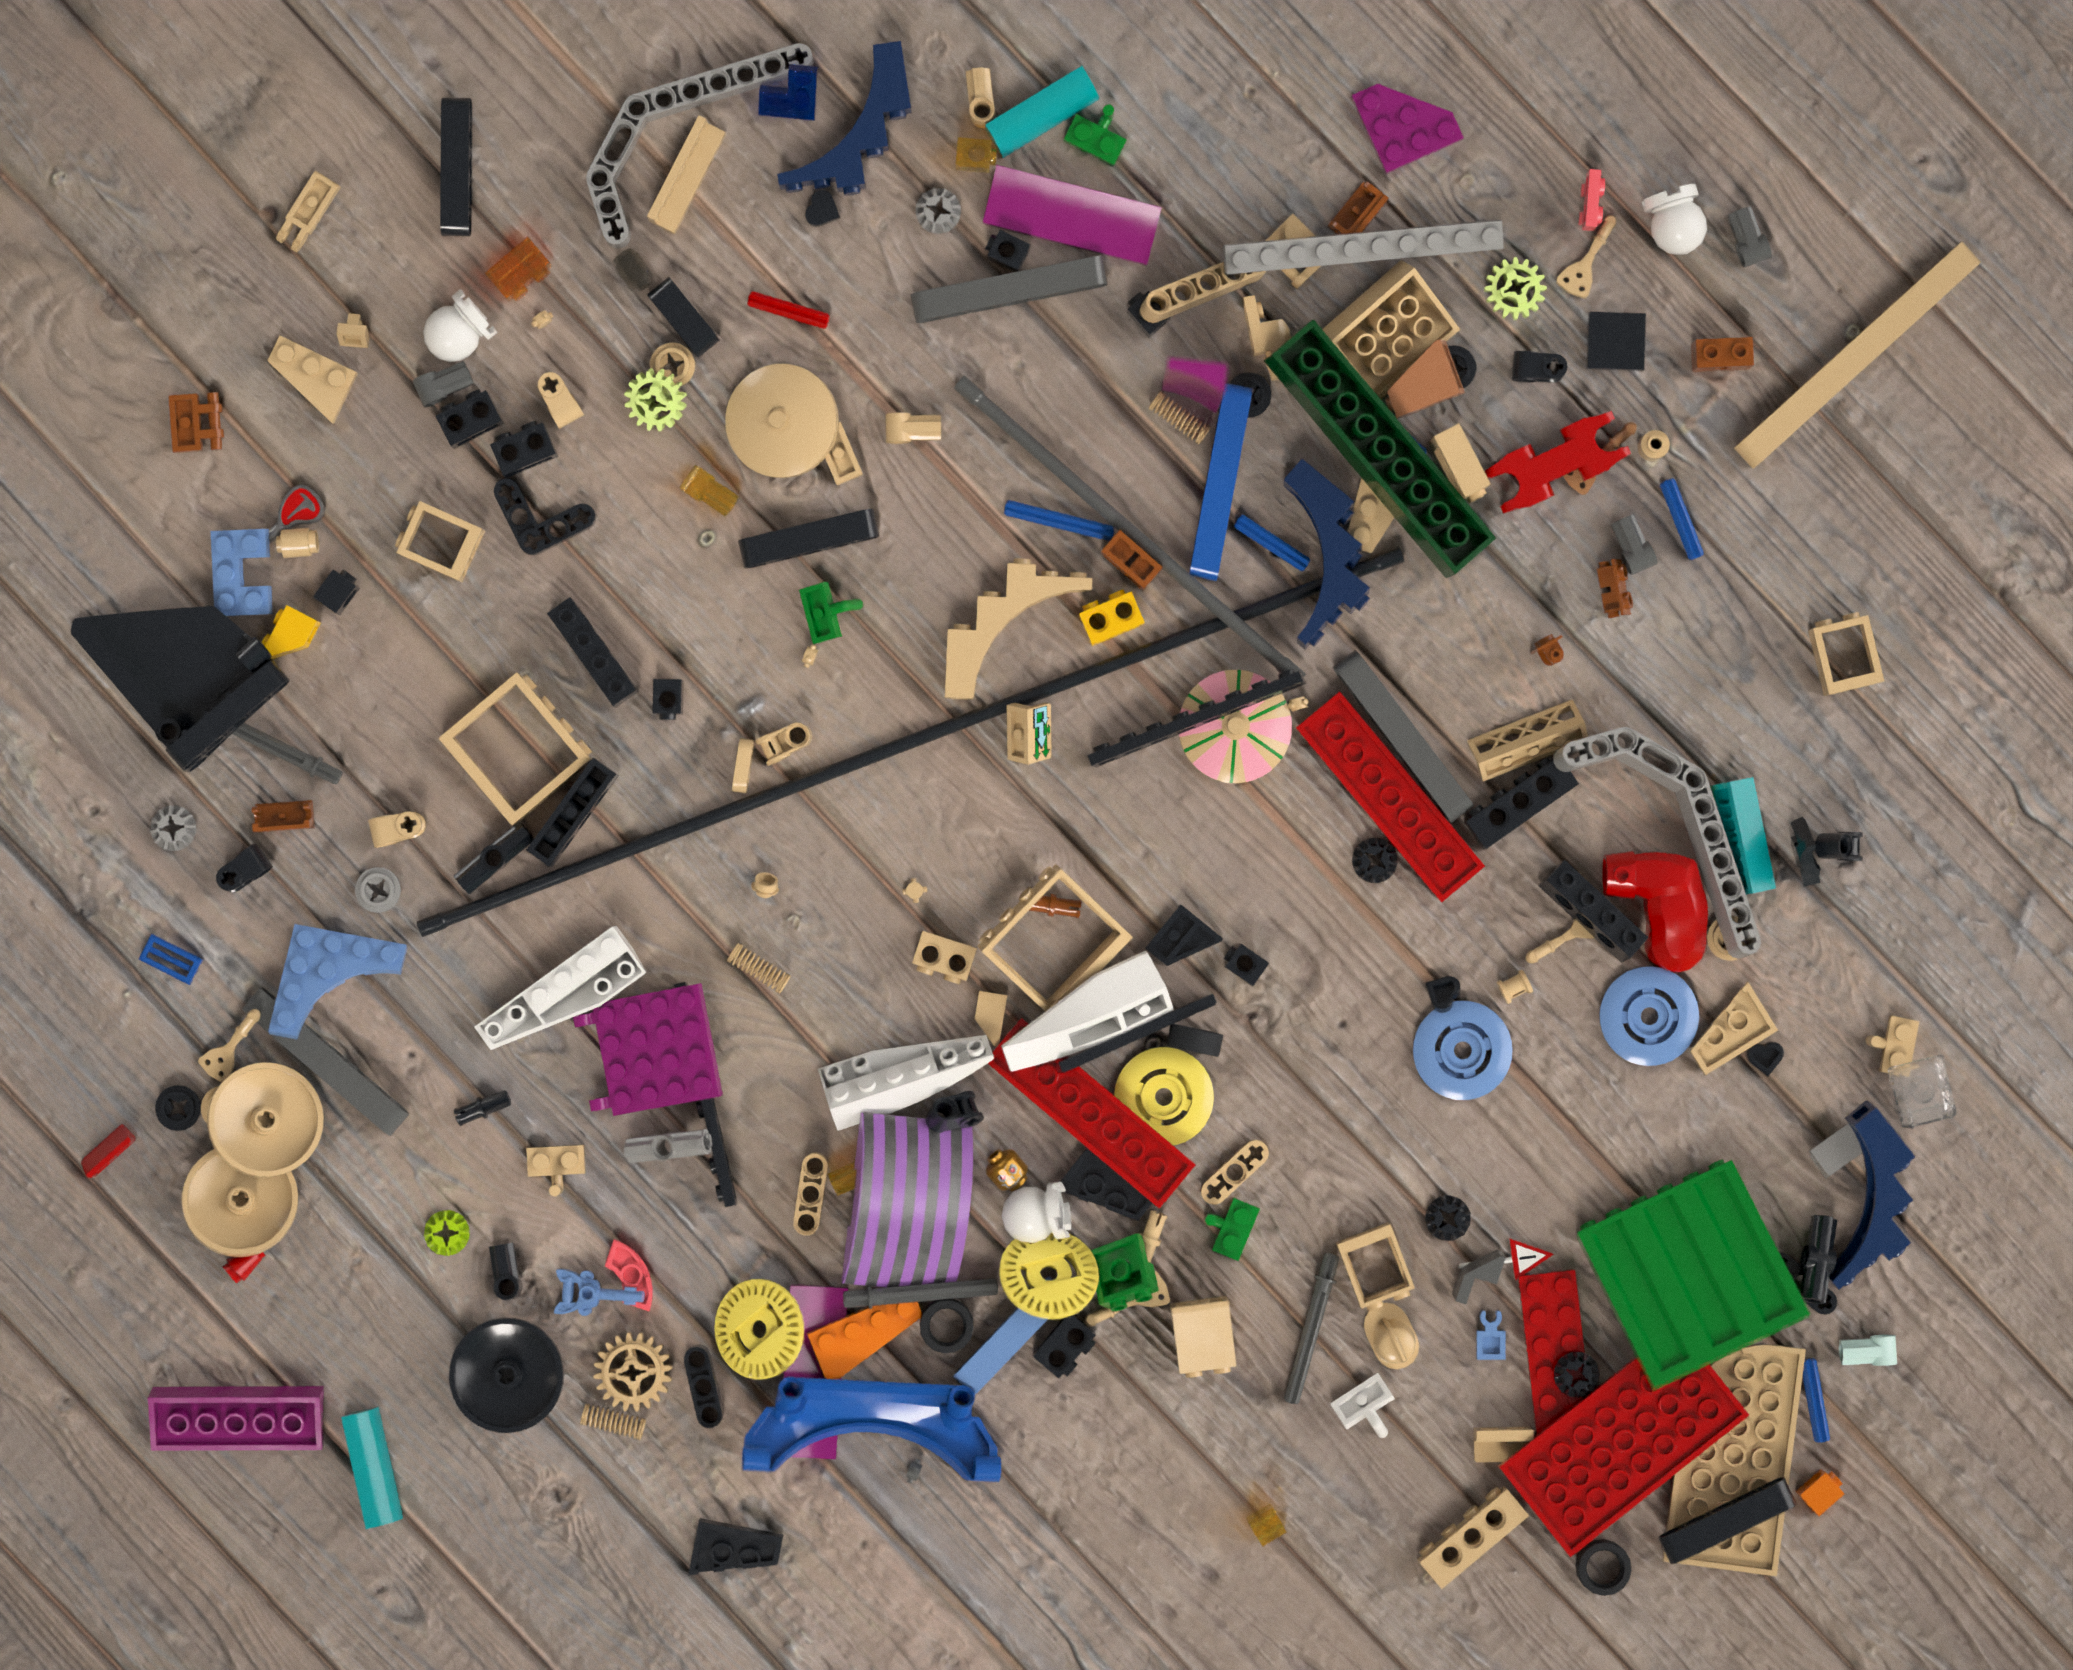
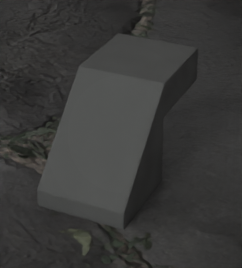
M1495 1250L1461 1267L1452 1293L1456 1302L1467 1304L1475 1278L1493 1284L1498 1283L1506 1259L1502 1251Z

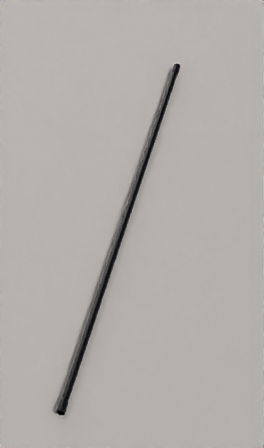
M1399 546L1379 553L1373 558L1357 563L1353 568L1347 567V569L1360 578L1405 561ZM1323 577L1244 606L1233 612L1245 622L1316 595L1321 591ZM1218 617L447 912L437 913L416 922L422 937L446 929L452 924L1007 713L1008 704L1028 705L1229 627Z

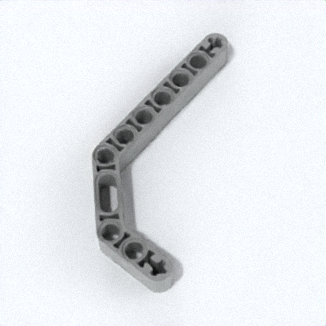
M801 43L793 44L630 95L623 103L586 175L593 204L607 243L613 248L620 249L627 246L631 239L630 229L615 183L647 122L805 74L813 66V56L810 48ZM801 53L805 57L803 64L798 63L796 54ZM784 57H787L790 69H786ZM771 61H776L780 63L781 67L776 73H768L765 70L766 65ZM751 70L754 75L750 81L743 82L738 78L741 71ZM723 78L727 83L723 89L715 90L711 87L713 80ZM690 86H695L699 89L697 97L692 99L685 97V90ZM670 95L672 102L669 106L661 107L657 104L660 96ZM635 103H642L645 105V110L640 115H633L630 113L631 107ZM622 128L632 130L631 137L619 159L616 161L607 160L606 154L618 131ZM597 174L607 175L608 179L605 185L595 186L593 184V179ZM611 200L616 203V208L613 212L603 213L601 211L604 202ZM612 221H615L620 232H623L620 234L621 239L619 240L611 236L614 234L610 223Z
M1621 727L1575 740L1559 748L1554 753L1553 760L1556 768L1560 771L1570 772L1617 759L1675 792L1728 953L1732 957L1740 959L1757 952L1761 945V939L1705 772L1693 763L1629 727ZM1618 737L1624 740L1625 748L1618 744ZM1592 744L1598 746L1600 750L1599 755L1593 752ZM1642 750L1665 762L1669 767V774L1645 761L1642 757ZM1579 752V757H1577V758H1575V759H1573V758H1570V759H1569L1568 756H1567V755H1573V754H1576V753ZM1686 776L1693 780V787L1687 784ZM1695 803L1701 806L1702 814L1696 811ZM1704 830L1710 833L1711 841L1705 838ZM1713 857L1719 860L1720 869L1714 865ZM1722 884L1728 887L1729 896L1723 892ZM1731 911L1737 914L1738 923L1731 918Z

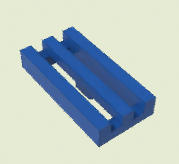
M154 934L150 935L139 957V960L188 985L192 984L193 978L204 960ZM154 942L193 961V965L190 966L153 947ZM151 952L189 971L188 975L185 976L147 957L148 953Z

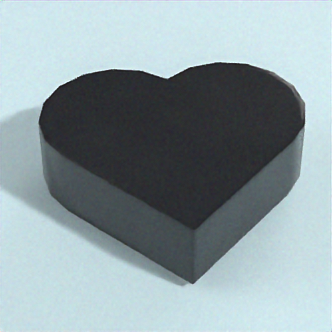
M826 190L815 192L811 200L812 205L805 212L808 224L813 227H820L841 219L832 195Z
M1447 976L1425 983L1434 1010L1440 1013L1450 1011L1453 1007V999L1460 995L1461 987L1458 979Z
M1768 1042L1765 1045L1755 1044L1746 1050L1745 1056L1751 1065L1766 1077H1769L1784 1057V1050L1780 1044Z

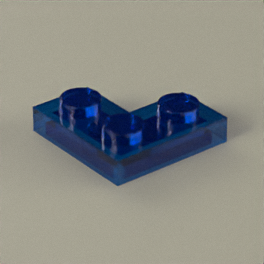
M789 64L788 88L760 85L758 115L815 121L818 67Z

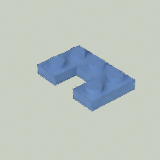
M269 529L210 531L214 607L225 616L273 614L271 586L244 587L243 558L270 557Z

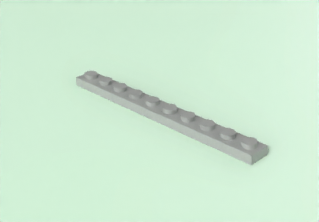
M1489 220L1223 245L1224 273L1237 274L1504 249L1502 220Z

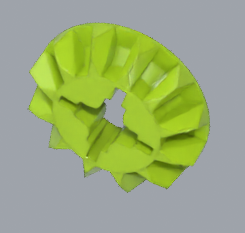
M443 1210L429 1218L425 1224L423 1235L427 1246L439 1255L450 1256L457 1254L467 1245L470 1229L467 1221L461 1214L451 1210ZM445 1221L449 1230L459 1232L449 1237L448 1245H446L443 1236L435 1235V1233L444 1229Z

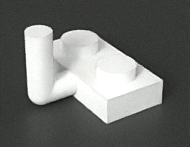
M1378 1373L1330 1403L1346 1429L1367 1418L1378 1437L1384 1438L1387 1436L1388 1430L1376 1411L1395 1398Z

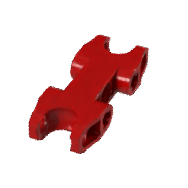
M1612 411L1583 418L1560 429L1565 443L1536 456L1532 445L1528 444L1506 454L1499 462L1486 469L1484 472L1488 479L1501 474H1511L1519 482L1520 487L1517 495L1500 506L1503 514L1521 508L1532 507L1553 497L1555 494L1550 486V482L1577 469L1584 482L1608 471L1617 462L1629 456L1631 451L1628 446L1609 452L1602 450L1596 444L1595 436L1598 429L1615 419Z

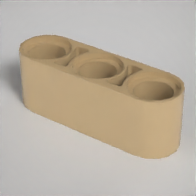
M819 1152L808 1154L803 1160L793 1222L795 1230L804 1236L813 1234L819 1228L829 1164L826 1156ZM819 1158L823 1163L822 1171L812 1173L807 1165L809 1159ZM805 1187H816L819 1191L818 1199L815 1201L806 1200L803 1195ZM804 1214L811 1215L815 1220L814 1227L808 1230L803 1229L799 1224V1218Z

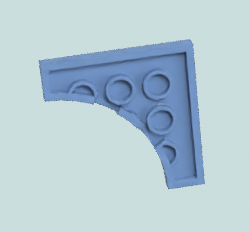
M294 924L268 1030L269 1034L298 1039L305 1019L317 1000L325 993H329L337 986L345 983L347 979L362 974L390 973L401 975L407 945Z

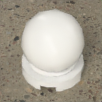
M1696 184L1680 186V191L1670 196H1667V192L1664 191L1642 201L1644 212H1652L1654 214L1650 223L1652 237L1657 246L1667 253L1675 255L1688 254L1702 244L1707 232L1706 217L1701 208L1693 203V198L1699 196Z
M461 289L452 296L455 301L454 306H443L434 311L426 320L423 330L424 342L429 351L438 359L448 362L461 361L469 357L478 347L480 336H485L489 340L498 333L493 326L489 329L487 328L489 326L486 321L487 318L469 297L466 300L462 299L465 297V293Z
M1060 1181L1048 1183L1046 1192L1038 1187H1023L1012 1192L1004 1202L1002 1211L1004 1227L1011 1237L1021 1242L1030 1243L1046 1239L1051 1232L1056 1239L1070 1237L1066 1230H1071L1072 1228L1069 1202L1063 1203L1061 1192L1066 1191L1063 1183Z

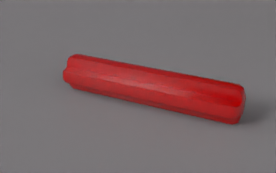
M755 291L750 292L747 300L749 307L822 329L827 328L830 320L828 313Z

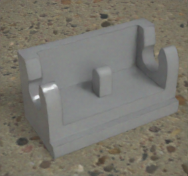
M1849 1124L1809 1151L1811 1154L1809 1156L1825 1179L1862 1154L1859 1142Z

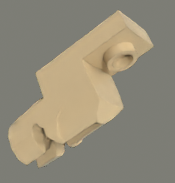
M1255 295L1243 297L1242 304L1253 356L1266 354V357L1263 358L1265 360L1291 337L1289 327L1283 319L1260 323V319L1264 318L1261 301L1256 302ZM1267 366L1268 371L1270 373L1271 381L1279 380L1277 376L1272 372V370Z

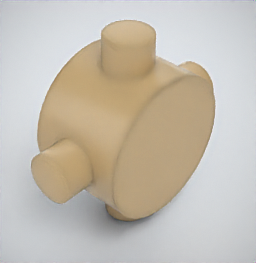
M544 310L533 317L531 325L541 329L552 321L553 314Z
M815 644L807 646L802 662L805 663L804 666L807 668L810 665L813 666L819 650L816 649Z
M1305 696L1288 701V708L1291 709V712L1308 707V700L1305 699Z
M912 878L907 888L902 889L903 895H908L912 898L913 903H919V898L923 895V892H927V886L922 887L921 884L917 883L916 878Z

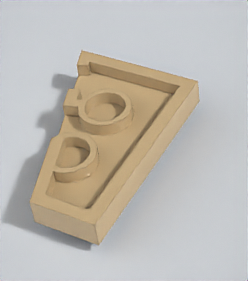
M279 336L267 360L334 424L358 375L357 372L282 336Z
M1361 478L1353 508L1355 513L1350 519L1347 532L1362 544L1361 552L1371 554L1393 521L1394 516Z
M1746 982L1689 1051L1703 1074L1707 1075L1772 1035L1778 1029L1749 982Z

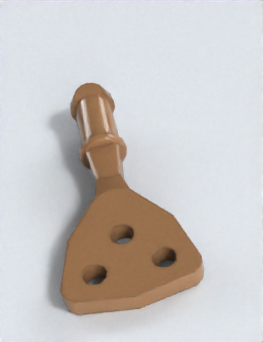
M1634 422L1626 423L1617 434L1609 438V442L1602 450L1611 452L1616 448L1619 449L1623 442L1632 434H1635L1637 430L1636 424ZM1578 469L1573 471L1572 475L1567 474L1563 476L1569 486L1581 495L1587 494L1596 480V477L1584 481L1586 486L1580 488L1579 484L1583 482V479Z

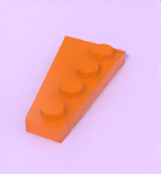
M918 1302L872 1306V1309L866 1307L807 1332L806 1334L824 1379L839 1380L922 1317V1312Z

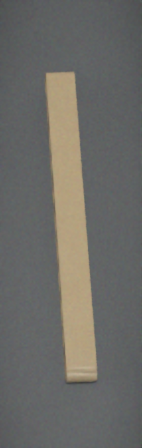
M1961 241L1738 443L1734 449L1754 469L1975 269L1981 261Z

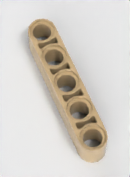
M1221 262L1150 292L1141 304V316L1151 323L1162 321L1260 280L1267 271L1234 274L1236 280H1230L1224 273V262ZM1200 281L1207 282L1211 290L1203 289ZM1175 292H1182L1186 296V300L1178 299ZM1150 302L1158 303L1161 311L1154 310Z

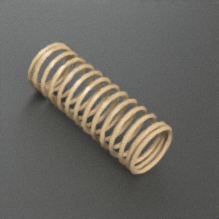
M1160 391L1149 406V410L1152 411L1155 408L1154 414L1160 410L1159 417L1163 415L1162 418H1167V422L1171 421V425L1175 424V428L1179 427V431L1184 429L1183 434L1188 432L1187 437L1192 435L1191 440L1196 438L1195 443L1199 445L1211 429V426L1205 423L1198 431L1203 420L1194 428L1199 419L1197 417L1190 425L1194 414L1185 423L1190 412L1181 420L1186 409L1177 417L1182 409V406H1180L1173 414L1178 403L1168 412L1174 400L1164 409L1170 397H1167L1162 403L1166 394Z
M737 943L727 962H732V965L737 963V968L742 965L741 971L746 968L745 973L750 971V976L755 973L754 979L759 976L758 981L763 979V984L768 981L767 987L772 984L771 989L776 987V993L780 994L791 975L784 972L778 979L782 971L780 969L772 979L777 966L769 976L768 974L773 964L764 973L769 963L768 961L759 971L764 958L755 968L760 956L751 965L756 953L747 962L751 954L750 950L742 960L747 948L738 957L743 945Z
M585 1404L580 1425L586 1426L589 1423V1427H592L594 1424L595 1429L599 1425V1430L604 1426V1431L609 1427V1433L614 1428V1434L619 1429V1435L623 1433L625 1437L628 1434L629 1438L633 1435L634 1439L641 1440L646 1419H641L636 1432L639 1417H636L631 1431L634 1418L632 1415L626 1430L629 1417L627 1414L621 1429L624 1413L621 1414L617 1426L619 1412H617L612 1425L614 1410H612L607 1424L609 1409H607L602 1422L603 1407L597 1421L598 1406L592 1420L594 1405H592L587 1419L590 1404Z

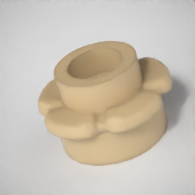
M759 873L755 877V882L751 883L752 890L756 891V894L761 898H770L779 892V888H777L778 879L771 873Z

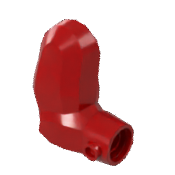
M1633 851L1605 854L1602 862L1604 895L1634 899L1635 896L1644 899L1646 935L1649 937L1645 941L1644 949L1649 961L1657 967L1673 973L1689 971L1700 963L1707 950L1708 903L1697 863L1693 859L1679 854L1656 851L1634 854Z

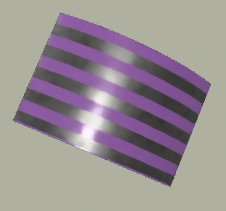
M860 1113L854 1167L857 1170L851 1226H848L841 1283L897 1287L957 1281L966 1241L973 1176L972 1127L937 1133L928 1128L926 1118Z

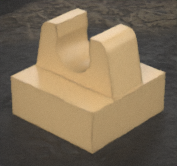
M349 313L347 324L338 323L337 337L340 346L368 348L369 334L367 326L362 325V321H360V314Z

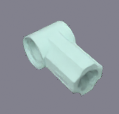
M1872 1335L1870 1338L1839 1340L1838 1347L1841 1365L1872 1363L1874 1366H1888L1897 1364L1896 1335Z

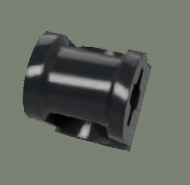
M1514 351L1512 381L1523 383L1558 382L1562 380L1567 372V361L1559 354ZM1552 362H1556V367L1561 368L1557 371L1556 375L1552 374L1551 369H1547Z
M1863 832L1821 833L1815 840L1816 854L1821 859L1863 861V857L1860 856V838L1863 837Z
M255 843L221 867L216 874V882L223 890L237 892L252 881L265 875L273 866L257 843ZM228 873L237 875L236 877H234V885L229 883L225 884V882L228 880V877L226 876Z
M965 1091L956 1095L938 1098L926 1115L925 1120L928 1128L934 1132L942 1133L958 1128H969L982 1122L984 1116L982 1112L978 1111L974 1101L975 1093L973 1091Z

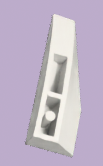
M612 926L474 1028L490 1050L603 1005L647 972L619 928Z
M1145 950L1094 974L1006 1041L1001 1047L1009 1069L1015 1071L1094 1047L1174 1011L1166 985L1148 952Z
M982 1035L869 1051L818 1068V1072L833 1120L839 1131L859 1124L861 1112L887 1115L926 1099L969 1076L992 1061L994 1056L987 1036Z

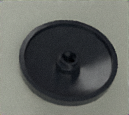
M518 1318L492 1319L472 1329L456 1347L449 1367L450 1390L460 1411L477 1426L497 1433L523 1431L542 1421L557 1404L564 1384L563 1360L555 1342L537 1325Z

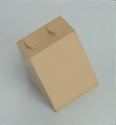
M1221 1296L1170 1303L1179 1373H1185L1186 1378L1202 1376V1371L1213 1370L1214 1374L1231 1372L1230 1367L1236 1366L1229 1300L1227 1297Z

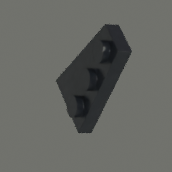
M1088 1148L1084 1150L1060 1180L1066 1189L1065 1193L1076 1196L1080 1200L1103 1206L1107 1210L1137 1221L1152 1205L1151 1201Z
M700 1518L688 1575H697L699 1572L708 1571L722 1572L725 1569H748L778 1565L784 1535Z

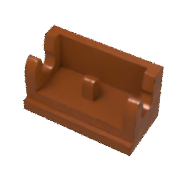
M1362 182L1327 227L1336 234L1363 232L1387 203L1389 197L1369 182Z
M313 800L255 804V807H252V813H254L255 822L252 824L253 832L261 833L315 828Z

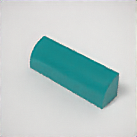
M1080 66L985 124V130L1002 158H1005L1097 102L1099 96L1083 66Z
M1754 778L1711 785L1710 788L1746 895L1775 889L1776 885Z
M379 1407L345 1414L341 1419L365 1528L370 1529L403 1519Z

